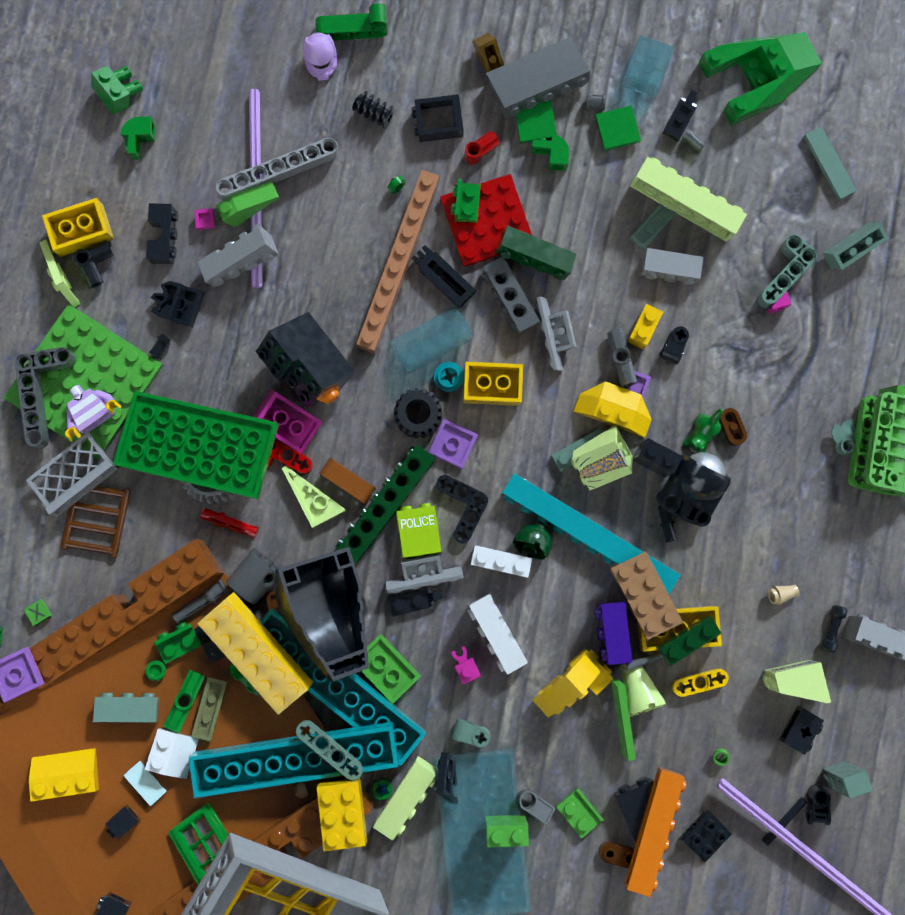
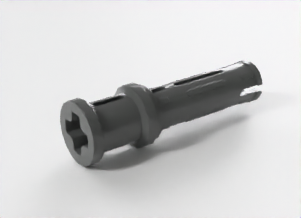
M219 579L217 584L209 589H204L203 594L172 613V616L179 625L208 604H215L217 599L225 594H230V591L222 579Z

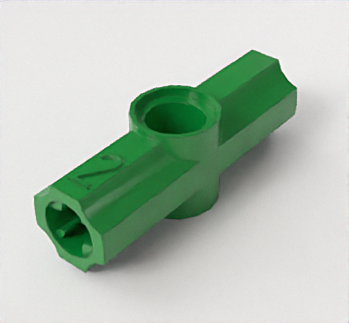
M189 670L178 695L175 697L174 704L163 727L180 733L206 676ZM183 695L188 696L190 699V704L187 707H182L179 704V700Z

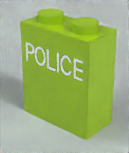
M431 503L420 504L419 508L412 509V506L400 507V511H396L403 558L442 552L435 506H431Z

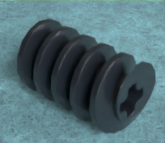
M368 91L358 95L353 103L352 110H357L360 115L364 114L365 118L370 117V120L372 122L376 121L379 126L383 124V128L386 129L393 117V106L391 105L387 109V102L380 105V98L373 101L374 95L372 94L368 98Z

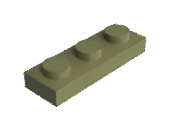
M207 678L191 737L211 742L228 682Z

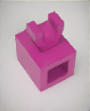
M462 646L463 654L461 656H457L455 650L451 653L459 662L455 664V668L462 683L465 684L480 677L481 674L473 657L467 659V650L465 646Z

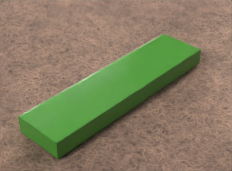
M613 679L611 683L622 755L628 761H633L636 756L625 684L619 679Z

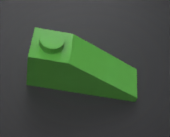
M270 181L231 195L217 204L216 207L223 222L236 227L279 199V195L273 182Z

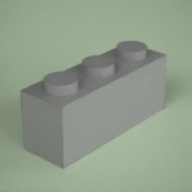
M647 248L643 257L641 275H645L648 279L664 278L667 282L682 281L685 285H694L701 278L703 257Z

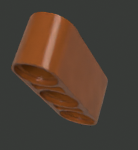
M329 458L319 473L364 504H366L376 489L331 458Z

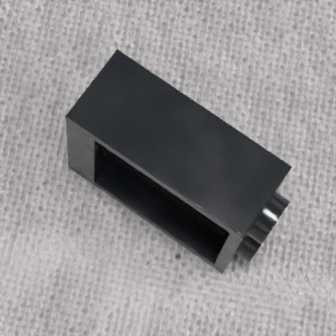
M459 94L415 99V107H412V116L417 119L414 131L415 136H419L420 142L464 137ZM452 105L454 127L423 130L420 109Z

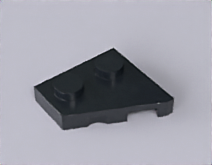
M441 752L437 764L438 778L435 781V790L438 795L449 803L458 804V797L453 796V785H457L456 758L448 752Z

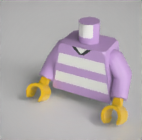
M80 385L72 387L70 393L74 399L67 404L66 437L71 442L73 441L72 437L75 435L80 438L79 432L83 434L90 432L115 415L114 408H121V405L110 394L103 391L87 389L84 392Z

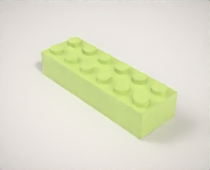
M653 157L646 158L630 184V187L668 209L675 211L680 216L725 242L736 235L747 216L739 206L730 205L725 198L721 196L716 197L710 193L708 188L697 186L689 177L678 175L675 169L671 167L666 168L661 165L658 159Z

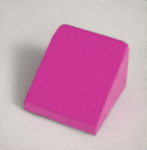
M785 292L767 310L769 314L785 310L791 305L788 292Z

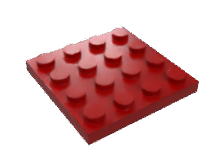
M511 174L480 183L477 223L455 221V215L451 214L452 203H456V196H453V192L440 196L463 267L501 256L495 252L501 233L507 225L532 235Z

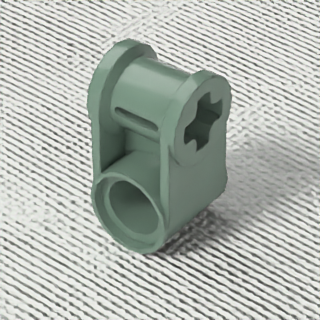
M457 719L451 738L461 743L485 747L490 741V732L485 727L473 724L467 720ZM482 732L484 733V737L487 739L479 741V737L476 735H480V733Z

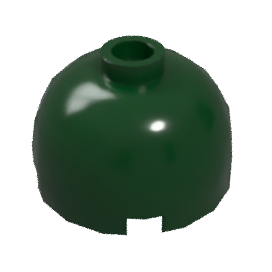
M540 524L526 525L518 530L512 545L519 552L522 549L529 552L526 556L530 558L545 560L551 551L552 539L544 526Z

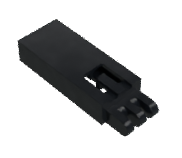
M424 245L422 249L426 254L424 255L419 250L417 255L421 259L419 260L416 256H413L411 259L419 266V271L460 309L476 293V289L436 251L433 253ZM435 263L444 270L440 276L436 274L439 269L434 266Z

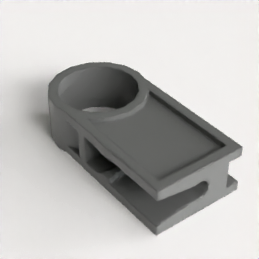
M521 790L516 795V804L520 809L542 824H548L556 809L530 790ZM529 793L532 801L528 807L524 808L521 799L524 794Z

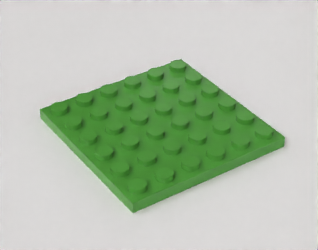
M68 304L36 349V351L64 347L72 351L77 358L73 367L40 373L47 427L69 440L65 432L67 430V404L74 399L70 393L72 387L80 385L84 392L87 389L110 394L121 405V408L115 407V415L89 432L105 452L126 421L134 391L145 393L164 365ZM68 354L63 355L62 362L67 360ZM49 357L43 360V365L48 363ZM30 361L27 362L24 368L29 366ZM16 378L3 398L21 409ZM32 379L27 381V387L32 384ZM34 397L29 401L30 406L35 402ZM76 435L72 437V443L79 439ZM89 439L82 443V450L90 451L91 442ZM94 455L96 459H101V455Z

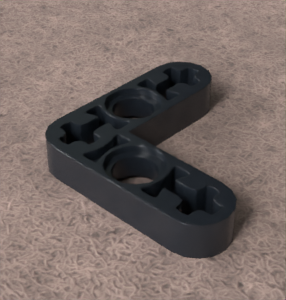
M442 475L437 479L438 490L467 504L454 532L455 540L460 544H465L470 540L487 506L488 497L485 493L451 476ZM445 479H448V483L452 486L454 485V482L458 484L454 488L453 494L450 493V491L452 490L451 488H441V480L444 481ZM460 487H465L468 490V494L464 498L457 495V489ZM483 496L485 503L479 505L478 510H481L480 513L474 509H469L470 505L475 506V497ZM472 512L476 515L477 519L474 523L466 521L465 516L467 513ZM463 522L465 525L473 527L471 531L467 529L466 535L468 538H463L461 541L457 532L463 531L464 526H461Z

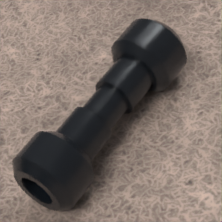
M838 605L832 606L830 612L832 615L831 627L826 639L822 640L820 646L822 650L831 653L836 652L838 647L836 642L837 632L842 619H845L847 616V608Z

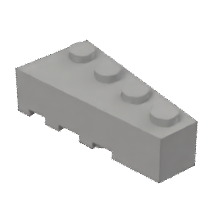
M257 223L252 227L253 231L248 234L243 232L239 235L240 239L236 242L229 241L224 244L222 251L215 250L199 260L198 265L205 282L212 287L220 286L224 281L236 278L246 270H253L263 262L272 261L279 254L271 234Z
M861 614L849 616L842 638L905 661V631L898 628L891 629L887 627V624L879 621L874 622L869 617Z

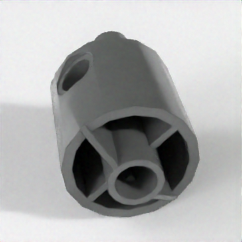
M256 548L249 552L226 580V583L231 587L232 593L234 592L244 604H253L255 606L274 585L275 570L279 569L277 565L272 566L274 562L266 555L262 558L263 554Z

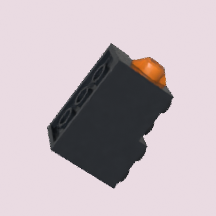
M309 312L269 330L255 351L278 381L283 379L287 381L289 387L293 389L307 409L319 402H324L325 404L334 402L339 397V391L355 373V370Z

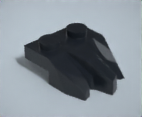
M173 281L161 284L163 293H154L150 297L158 302V306L153 307L151 312L170 322L193 328L205 292Z

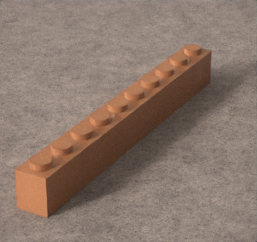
M421 170L356 345L360 350L374 355L377 353L439 187V175Z

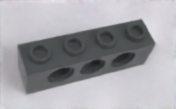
M500 257L483 266L482 278L486 284H490L492 296L495 300L498 299L501 304V312L504 316H508L511 321L509 322L511 330L514 333L517 332L518 336L539 326L540 320L505 258ZM501 277L505 280V283L497 284L495 279ZM506 294H512L514 296V299L512 301H508L505 299L504 296ZM521 310L524 315L516 317L513 312Z

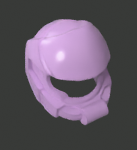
M314 33L306 37L303 43V55L308 72L313 77L318 78V81L329 80V76L337 70V53L333 39L329 34L325 35L323 33ZM330 62L329 66L324 69H318L313 66H322Z

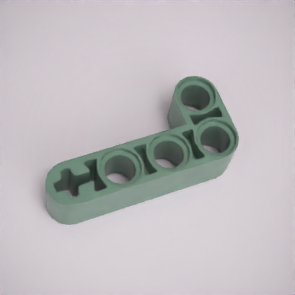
M790 235L781 244V252L791 261L758 295L757 302L760 307L769 308L776 303L816 260V251L800 236ZM788 242L793 243L795 245V249L791 248ZM802 255H806L809 261H805ZM790 268L796 270V275L790 272ZM777 281H781L784 284V288H780ZM772 292L774 295H772L770 299L767 300V295Z

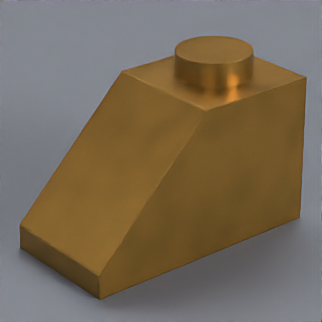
M486 33L472 40L477 58L485 73L504 66L495 37L490 33Z

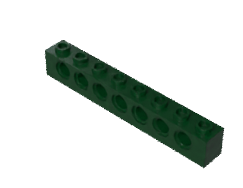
M418 444L415 448L413 446L409 448L405 454L407 456L403 463L400 461L394 468L395 474L392 478L387 477L382 484L384 487L380 493L376 492L371 498L372 504L368 509L365 507L359 514L360 520L357 524L353 522L347 530L349 533L345 539L341 538L335 545L337 550L350 548L355 566L436 461L434 456ZM410 462H417L419 468L416 471L409 470L408 465ZM401 476L407 478V484L402 487L396 483L397 479ZM387 492L395 493L394 501L388 502L385 500ZM376 507L383 508L384 513L381 517L374 516L373 511ZM365 522H370L372 525V529L368 533L362 531V525ZM354 537L360 540V545L357 548L350 546V541Z

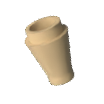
M796 585L772 586L768 590L770 602L777 605L799 596V589Z

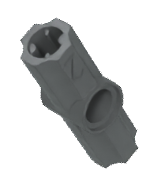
M623 329L611 330L607 333L620 385L621 387L633 386L637 384V379ZM625 355L627 359L625 361H618L617 357Z

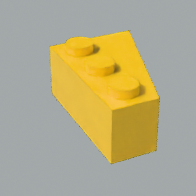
M585 654L580 657L574 666L570 665L564 674L554 678L533 698L534 703L548 718L554 713L559 715L565 709V706L569 708L576 702L577 698L581 700L588 693L587 688L599 675L600 670Z

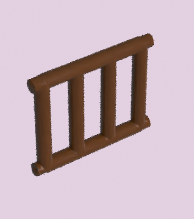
M96 486L90 491V493L121 498L119 509L78 501L68 508L61 549L64 550L69 547L108 554L112 558H117L131 489L118 490ZM76 510L116 516V526L112 528L74 521ZM72 528L112 535V545L108 547L70 540Z

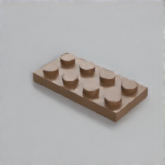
M647 552L610 569L646 640L683 623Z

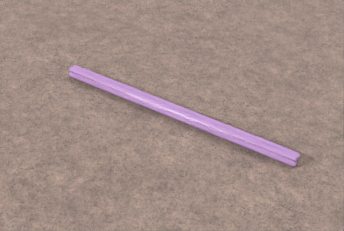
M258 89L249 90L250 168L261 164L260 92ZM257 174L255 177L261 179V174ZM261 211L251 217V231H253L252 227L257 223L262 227ZM262 263L251 270L253 288L262 287Z
M719 780L716 786L721 792L874 915H891V913L726 780Z

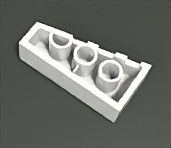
M487 594L469 604L470 609L467 611L473 621L477 619L480 625L477 629L482 638L487 637L489 641L487 647L491 654L496 653L499 659L496 663L501 672L506 671L508 675L527 664L526 658L513 638L507 624L504 622L491 595Z

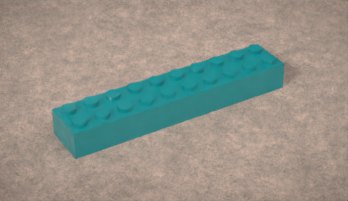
M271 608L261 623L313 681L308 691L352 727L393 722L399 765L402 766L424 738L426 730L357 674L331 682L298 642L281 613L275 608Z
M393 722L325 732L360 761L363 766V772L395 768L399 765ZM314 733V735L310 734L312 736L310 739L311 742L313 741L315 736L318 735V733ZM298 736L195 751L189 756L194 798L343 776L299 739ZM319 738L316 740L318 748L324 749L327 747L326 739ZM335 751L332 753V759L335 762H341L343 754ZM347 758L341 767L344 769L345 765L350 768V774L358 773V767L356 765L354 767L348 765L350 759Z

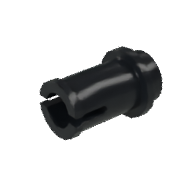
M162 333L160 336H157L158 340L149 351L150 354L158 359L166 347L171 345V339Z

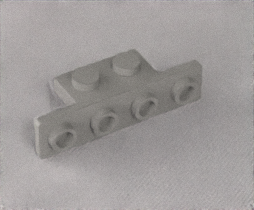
M540 296L537 297L538 303L536 308L542 319L540 324L546 336L545 346L550 353L549 363L554 371L560 372L563 371L560 352L577 347L569 312L564 310L551 315L547 299Z
M439 553L401 560L404 578L386 581L387 593L396 594L402 592V590H416L422 586H436L447 581L455 582L463 578L462 568L459 566L442 570Z

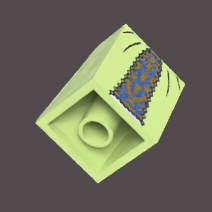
M615 425L574 450L571 462L573 467L579 470L582 483L587 485L589 490H593L632 474L633 456L618 427Z
M806 660L764 670L763 681L769 690L814 701L831 703L821 662Z

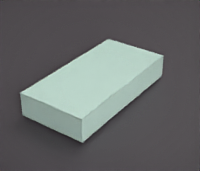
M139 761L123 776L151 806L167 790L150 771L145 770L146 766Z

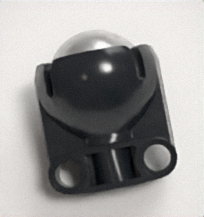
M706 452L693 455L684 453L674 474L670 475L663 489L657 494L656 500L658 504L674 516L691 524L704 527L711 522L713 512L730 486L731 477L725 474L723 463L715 455ZM671 497L670 501L668 503H665L666 500Z

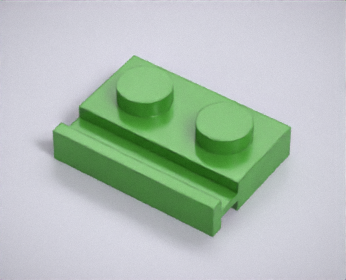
M578 787L556 805L557 809L581 838L604 820Z

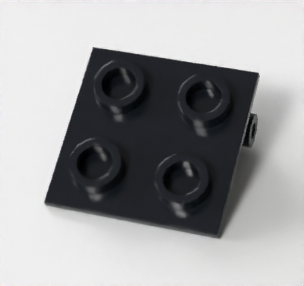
M709 810L703 811L698 818L699 822L694 821L697 825L694 827L691 824L690 826L693 829L688 828L682 833L683 836L681 837L682 841L704 862L732 835Z

